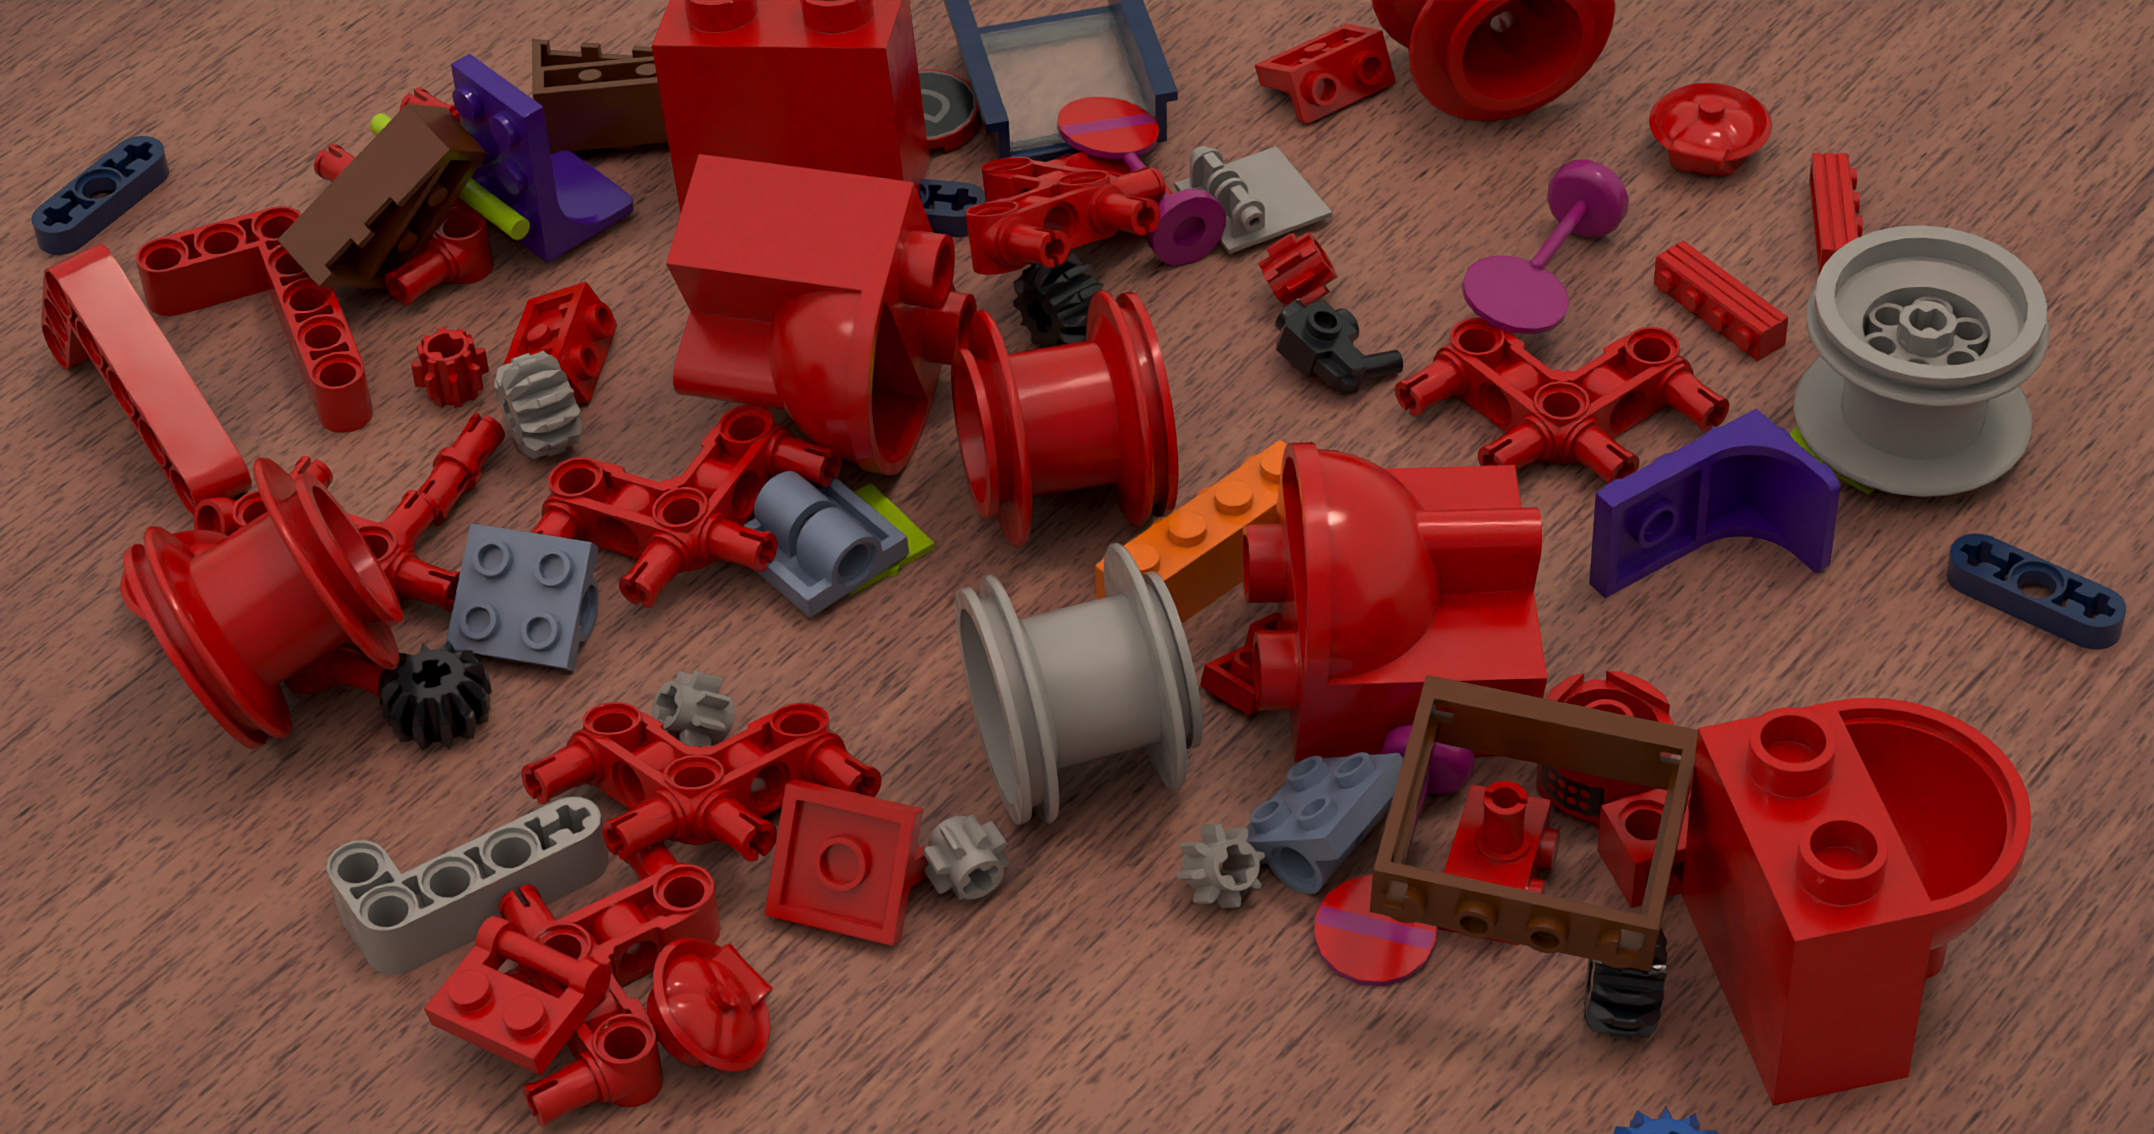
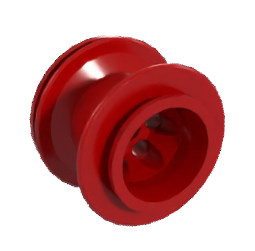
M1372 0L1373 10L1382 28L1393 40L1409 49L1410 73L1418 91L1432 106L1447 115L1463 120L1484 122L1510 119L1532 112L1554 101L1572 88L1591 69L1604 50L1612 32L1616 12L1615 0Z
M1099 290L1093 295L1089 304L1086 341L1009 354L992 316L984 310H978L973 315L970 323L968 349L961 348L953 352L951 390L962 464L973 502L980 516L983 519L997 516L1007 540L1014 547L1021 548L1027 544L1031 533L1033 497L1111 484L1121 512L1127 521L1135 527L1145 526L1151 514L1157 518L1171 514L1176 505L1179 480L1178 447L1173 404L1158 338L1151 318L1138 295L1133 292H1125L1118 295L1115 300L1110 293Z
M258 457L255 460L253 472L258 491L267 512L196 557L173 534L158 526H149L146 529L143 537L144 546L134 544L123 553V565L136 601L170 661L212 717L235 740L252 750L266 744L268 735L277 739H285L290 735L292 729L291 714L279 685L280 683L350 639L378 666L385 670L397 669L400 657L390 627H395L403 621L401 606L385 572L355 524L333 495L309 472H303L293 480L277 463L263 457Z

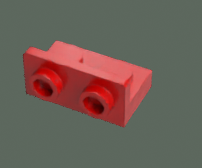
M1347 23L1255 64L1260 86L1284 91L1285 95L1291 96L1297 120L1306 124L1389 87L1395 82L1383 31Z
M586 281L528 299L503 365L511 363V359L527 353L533 355L544 351L556 358L561 370L566 372L570 387L574 390L576 403L580 405L590 402L617 328L613 313L608 305L599 299Z

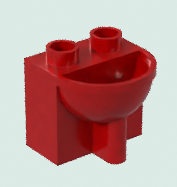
M910 0L669 1L651 46L680 214L699 154L914 182L919 194L921 188L920 181L921 178L924 179L930 158Z
M703 154L698 155L666 261V265L690 310L673 369L675 392L679 395L785 410L795 425L809 439L819 446L834 449L842 459L857 463L868 473L895 475L899 473L913 456L923 434L942 365H951L953 352L956 349H968L970 323L973 315L977 312L974 295L956 292L953 285L955 248L952 237L948 234L933 233L914 182Z
M1294 442L1286 445L1281 465L1275 524L1244 525L1242 573L1246 603L1278 604L1280 630L1255 631L1254 695L1258 711L1289 710L1294 762H1300L1311 756L1334 758L1348 757L1360 752H1366L1368 755L1381 754L1388 732L1399 726L1413 725L1426 675L1538 698L1544 697L1547 672L1534 593L1542 553V523L1538 507L1521 508L1515 465L1383 469L1375 463L1353 454L1336 450L1317 449L1313 442ZM1437 706L1439 711L1454 713V709ZM1471 750L1474 757L1498 756Z
M1851 698L1801 708H1777L1760 716L1698 728L1681 895L1773 1106L1909 1077L1925 979L1931 978L1941 971L1945 961L1947 943L1971 929L1991 909L1997 899L2016 878L2023 864L2030 835L2031 809L2027 790L2021 776L2004 752L1988 737L1964 721L1943 711L1913 702L1888 698Z

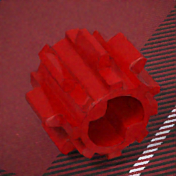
M1307 232L1299 238L1294 233H1291L1266 248L1270 256L1259 262V267L1266 282L1284 307L1296 300H1300L1304 305L1308 306L1330 292L1326 284L1336 279L1337 274L1327 254L1312 233Z
M446 327L437 329V332L431 336L425 335L421 339L422 344L416 346L419 360L410 363L415 387H425L428 400L434 401V405L443 407L445 404L454 405V408L462 407L463 403L470 399L474 401L479 396L478 391L484 389L482 375L489 372L485 348H475L472 335H466V331L460 328L455 331L446 330Z

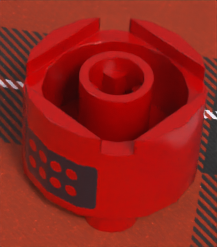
M1606 671V680L1593 679L1584 682L1585 673L1570 676L1553 687L1545 698L1674 725L1669 715L1670 704L1665 695L1648 681L1622 671ZM1661 752V756L1672 757L1670 753ZM1537 764L1536 789L1539 795L1544 799L1551 800V803L1562 812L1587 822H1592L1597 829H1599L1601 805L1614 802L1626 795H1638L1658 789Z

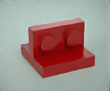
M797 779L786 783L764 915L891 946L900 942L910 888L928 877L924 869L929 865V862L922 853L926 847L917 845L923 808Z

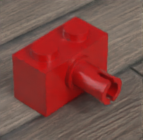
M1511 781L1495 782L1488 787L1471 784L1443 873L1545 894L1546 881L1538 879L1541 868L1553 870L1560 842V830L1549 828L1551 800L1528 796L1524 788ZM1438 927L1440 930L1462 934L1456 930ZM1488 937L1483 938V939H1488V940H1493V941H1498V942H1502V943H1507V944H1512V945H1517V946H1519V944H1517V943L1507 942V941L1498 940V939H1493V938H1488Z

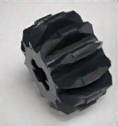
M1073 252L1069 253L1067 260L1063 264L1054 265L1053 268L1031 264L1030 267L1023 270L1022 276L1013 282L1015 292L1018 295L1013 301V305L1021 312L1023 320L1020 325L1027 326L1031 332L1032 343L1034 345L1042 343L1045 348L1086 341L1089 304L1093 295L1104 286V284L1098 283L1094 278L1091 264L1082 265L1079 257Z
M450 641L438 650H430L422 643L420 652L414 656L399 653L400 659L397 669L383 670V680L381 683L382 698L379 699L383 718L387 719L388 726H392L393 732L397 735L400 742L414 740L422 751L427 749L433 742H442L450 750L453 738L460 736L474 739L476 725L489 721V711L491 709L490 694L492 693L489 674L485 673L484 666L479 665V661L475 658L472 650L457 652Z
M1662 929L1659 931L1651 972L1629 967L1613 968L1601 961L1588 959L1587 976L1585 979L1584 1018L1592 1031L1605 1033L1612 1038L1631 1040V1037L1649 1038L1657 1029L1667 976V939Z

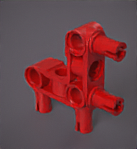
M422 87L414 89V95L408 93L402 99L400 110L406 104L445 107L461 124L460 114L454 104L449 105L446 102H442ZM338 144L329 145V152L324 149L321 150L314 162L315 173L330 182H333L356 158ZM457 198L425 248L411 260L386 274L385 284L393 298L397 301L401 300L405 306H410L417 298L442 282L471 284L486 278L492 272L494 264L485 217L460 198Z
M1072 153L1047 162L1035 161L1027 157H1007L984 163L981 166L985 203L974 205L965 211L973 271L984 275L1004 274L1019 270L1028 264L1053 268L1054 265H1061L1067 260L1071 249L1090 242L1110 238L1117 231L1141 236L1146 235V233H1152L1157 229L1160 222L1161 212L1156 201L1163 199L1166 193V185L1161 172L1154 167H1143L1116 177L1106 171L1064 166Z
M1468 318L1458 322L1452 328L1450 343L1437 351L1433 363L1395 385V396L1398 403L1405 411L1410 408L1409 414L1413 417L1420 416L1425 410L1453 395L1460 397L1505 432L1504 436L1490 444L1484 445L1478 450L1477 455L1480 466L1515 465L1517 471L1536 460L1553 464L1580 462L1604 479L1607 484L1636 472L1640 464L1639 457L1614 441L1615 437L1659 410L1668 407L1684 415L1696 424L1702 432L1706 433L1712 429V425L1718 427L1725 420L1730 408L1729 401L1726 398L1716 394L1694 376L1691 364L1680 356V344L1677 337L1673 333L1658 327H1642L1634 330L1629 335L1604 347V352L1601 356L1578 370L1562 372L1559 369L1551 370L1525 350V343L1513 334L1492 326L1482 318Z
M749 404L729 410L721 418L720 422L701 442L702 450L681 476H674L672 480L665 479L657 482L626 473L623 466L596 461L588 457L570 458L559 463L548 477L551 494L544 501L541 511L542 518L531 533L592 542L600 548L639 559L628 574L622 577L619 582V589L622 595L631 603L638 605L641 602L643 607L650 608L655 604L657 597L677 573L700 570L719 560L750 567L761 573L768 568L767 562L772 563L776 556L777 538L771 532H762L743 526L754 512L755 500L763 486L774 476L782 472L794 471L807 481L827 488L832 484L831 478H837L842 460L841 456L832 448L795 438L789 428L774 423L773 415L767 408Z
M302 456L289 473L291 478L295 480L303 472H309L326 489L333 482V475L327 465L318 459L311 463V458L308 456ZM258 490L247 493L236 501L233 507V520L236 531L267 512ZM408 490L393 512L383 522L379 523L347 513L381 565L398 601L409 598L440 607L447 612L453 610L460 572H452L418 559L417 554L414 553V546L417 540L439 516V507L432 497L423 492L418 497L416 490ZM350 639L283 682L287 688L297 693H317L340 683L373 693L375 696L382 698L381 683L383 680V670L385 669L375 664Z
M624 702L602 703L586 711L582 717L583 728L572 734L567 742V746L535 763L523 766L521 770V778L526 792L532 799L537 798L540 804H546L552 798L574 787L577 788L583 784H588L590 786L594 785L628 808L630 811L614 819H608L602 825V835L607 848L613 855L618 854L621 860H627L633 854L655 843L669 839L690 845L708 844L719 840L740 853L747 861L758 860V853L763 857L766 856L776 843V827L761 817L782 807L786 783L797 779L876 797L882 782L881 774L876 768L866 765L846 751L843 739L830 730L828 713L822 707L809 703H795L780 707L775 712L747 724L748 729L714 746L705 745L701 748L696 745L687 746L664 731L663 723L641 712L636 706Z
M663 841L655 843L633 854L631 858L624 860L625 863L630 865L640 881L558 920L555 919L541 899L537 888L531 884L519 887L520 894L527 903L526 905L521 903L513 890L505 894L499 903L498 911L502 918L515 923L520 934L578 960L591 957L608 965L611 970V980L606 993L566 1043V1046L577 1061L562 1067L561 1070L522 1087L526 1103L542 1128L549 1125L551 1121L596 1100L600 1104L608 1103L610 1105L613 1103L621 1107L640 1106L655 1098L662 1088L663 1072L653 1024L637 997L628 998L621 986L654 971L658 955L672 941L692 937L704 939L715 944L720 937L721 929L715 884L711 874L702 867L678 863ZM514 962L515 968L503 973L558 999L568 988V986Z

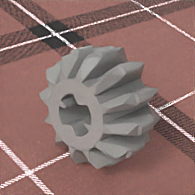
M544 351L533 355L527 353L511 359V363L498 367L494 387L498 394L497 402L501 407L503 420L509 428L510 436L515 439L518 449L534 460L545 455L551 457L566 451V447L579 443L583 427L579 417L580 409L574 397V390L568 382L567 374L561 370L556 358Z

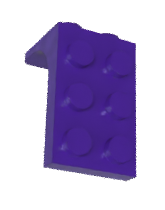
M470 53L451 64L455 86L452 98L460 114L461 125L487 152L471 178L530 222L528 233L525 237L518 240L521 244L549 263L633 212L632 196L573 152L563 150L553 155L550 154L543 106Z
M1754 409L1721 427L1712 428L1699 439L1672 453L1661 455L1653 463L1623 479H1616L1610 482L1602 490L1596 492L1589 584L1604 598H1607L1703 545L1728 537H1753L1773 542L1790 551L1812 571L1820 572L1829 567L1831 563L1840 494L1839 481L1829 466L1816 460L1796 443L1784 428L1776 426L1758 409Z

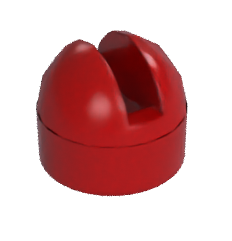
M228 497L201 500L194 511V529L215 531L226 535L235 532L233 507L236 500Z

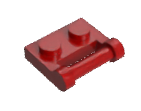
M493 915L483 922L478 930L473 949L428 1002L424 1010L431 1025L541 1076L606 993L611 980V970L608 965L591 957L578 960L524 936L518 932V927L515 923ZM509 959L568 986V988L558 999L498 970Z

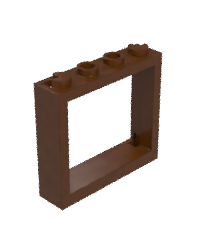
M1426 675L1373 869L1369 912L1389 916L1403 923L1418 922L1456 930L1473 938L1488 937L1526 945L1543 953L1559 952L1601 961L1613 968L1629 967L1651 972L1693 778L1698 730ZM1437 706L1454 709V713L1439 711ZM1436 743L1667 790L1641 913L1626 912L1404 865ZM1661 752L1680 755L1681 759L1661 756Z

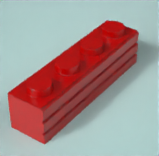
M1812 153L1809 187L1819 275L1824 264L1838 249L1852 240L1861 237L1863 232L1862 216H1856V214H1859L1860 193L1853 192L1857 187V169L1850 168L1849 154Z
M1683 240L1677 243L1676 246L1667 249L1666 252L1664 251L1657 255L1654 285L1683 305L1687 311L1692 312L1707 323L1714 331L1719 332L1734 343L1740 350L1746 352L1755 360L1760 361L1785 346L1788 316Z

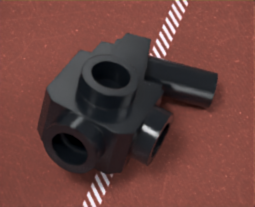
M1296 300L1287 305L1276 319L1275 327L1280 331L1276 341V351L1306 378L1319 376L1331 388L1335 387L1342 394L1357 392L1362 380L1399 374L1403 370V358L1398 350L1363 355L1354 347L1353 342L1359 336V326L1353 314L1346 309L1334 310L1328 303L1320 301L1306 306L1300 300Z

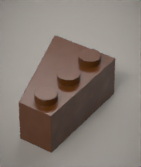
M532 39L533 100L543 106L550 153L567 150L577 155L585 150L612 147L618 150H632L643 144L668 142L652 47L634 46L632 55L604 54L601 52L600 43L583 42L581 52L550 50L549 40Z
M406 104L278 238V242L319 287L387 289L385 284L386 274L396 270L425 248L487 152L445 107Z

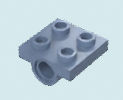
M786 471L774 476L763 486L755 500V518L743 526L775 534L778 545L776 556L772 563L767 562L768 568L764 572H756L811 618L909 554L908 540L905 534L837 478H831L832 484L824 488L816 483H809L797 472Z
M470 523L446 643L450 641L457 652L472 650L474 656L574 672L580 641L585 642L590 637L598 613L599 588L597 581L593 578L599 546L587 541Z
M1360 752L1348 757L1334 758L1311 756L1295 764L1287 773V782L1270 800L1260 804L1249 816L1250 823L1246 826L1249 830L1246 842L1255 851L1264 852L1265 857L1259 861V864L1268 863L1273 873L1293 890L1304 894L1317 893L1352 854L1355 847L1365 839L1390 810L1403 762L1400 753L1368 755L1366 752Z

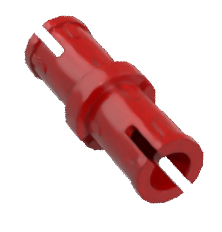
M475 413L471 416L455 442L450 447L441 449L433 461L434 469L423 485L417 490L418 497L423 492L432 497L437 503L440 512L434 521L435 526L443 524L453 506L465 491H471L476 487L482 477L481 469L505 438V432L501 424L489 415L484 414L481 418L479 413Z

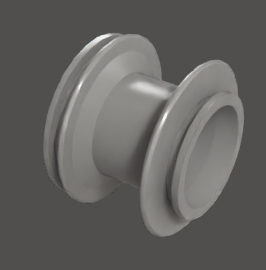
M1920 225L1898 226L1878 230L1858 237L1838 249L1824 264L1807 303V328L1810 339L1820 356L1803 373L1795 391L1793 409L1797 428L1807 446L1825 464L1841 475L1866 487L1907 496H1948L1972 491L1995 481L2011 470L2025 453L2032 434L2031 409L2028 399L2019 385L2028 380L2041 365L2049 346L2050 326L2047 319V302L2043 289L2033 272L2015 255L1998 244L1971 233L1944 227Z
M1119 543L1110 544L1105 553L1104 587L1106 597L1019 619L1003 585L993 575H985L980 584L979 598L971 587L957 589L954 608L958 643L975 721L999 795L1010 818L1017 825L1029 823L1032 816V808H1034L1042 821L1049 824L1054 823L1059 814L1060 804L1058 769L1142 747L1145 748L1154 770L1164 785L1171 790L1178 791L1186 780L1187 749L1199 747L1202 742L1203 720L1196 674L1185 632L1172 596L1161 576L1156 571L1141 574L1129 551Z

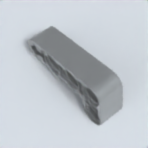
M565 797L402 874L381 846L367 840H355L343 844L334 850L328 858L326 869L339 919L368 963L376 971L385 974H402L475 940L479 928L486 919L493 915L502 917L498 911L499 903L502 897L511 890L515 892L521 903L526 905L527 903L521 896L519 887L531 884L537 888L541 899L548 905L599 879L608 867L609 858L602 835L603 823L598 806L591 800L582 797Z

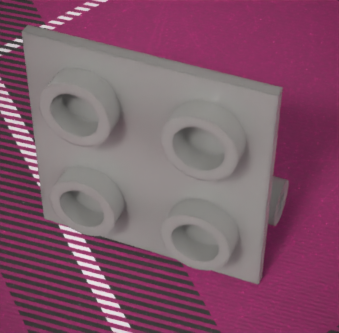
M1200 146L1193 150L1189 158L1190 177L1174 183L1178 192L1185 189H1202L1219 201L1226 213V227L1219 242L1228 254L1332 217L1330 208L1277 146L1225 165L1223 164V156L1217 149Z

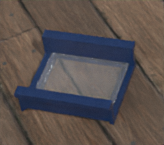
M944 0V5L986 132L990 133L998 159L1027 157L1035 161L1047 162L1066 154L1072 153L1073 155L1082 152L1073 148L1061 138L1056 124L1060 109L1071 101L1085 97H1110L1125 100L1142 107L1155 118L1159 126L1157 143L1167 141V102L1178 100V91L1143 0H1108V6L979 28L977 27L969 0Z

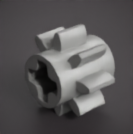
M679 671L676 681H668L658 690L653 702L652 717L663 723V729L667 730L670 735L687 746L696 745L701 748L705 745L711 746V742L719 743L726 738L734 722L735 708L729 696L719 694L723 681L722 678L695 671L693 675Z
M974 815L948 818L932 831L928 839L929 847L924 848L922 851L929 862L924 872L939 894L951 888L958 900L983 897L999 885L1004 875V867H1007L1010 863L1002 852L1008 843L993 821L981 826Z
M1206 824L1201 826V842H1185L1180 844L1179 847L1185 855L1182 862V870L1176 876L1178 880H1186L1196 890L1193 896L1195 904H1212L1217 899L1221 908L1240 907L1241 896L1239 891L1261 888L1262 884L1257 879L1260 867L1259 861L1265 855L1264 852L1255 851L1246 842L1249 831L1247 828H1230L1225 832L1221 824ZM1221 862L1223 869H1219V863Z

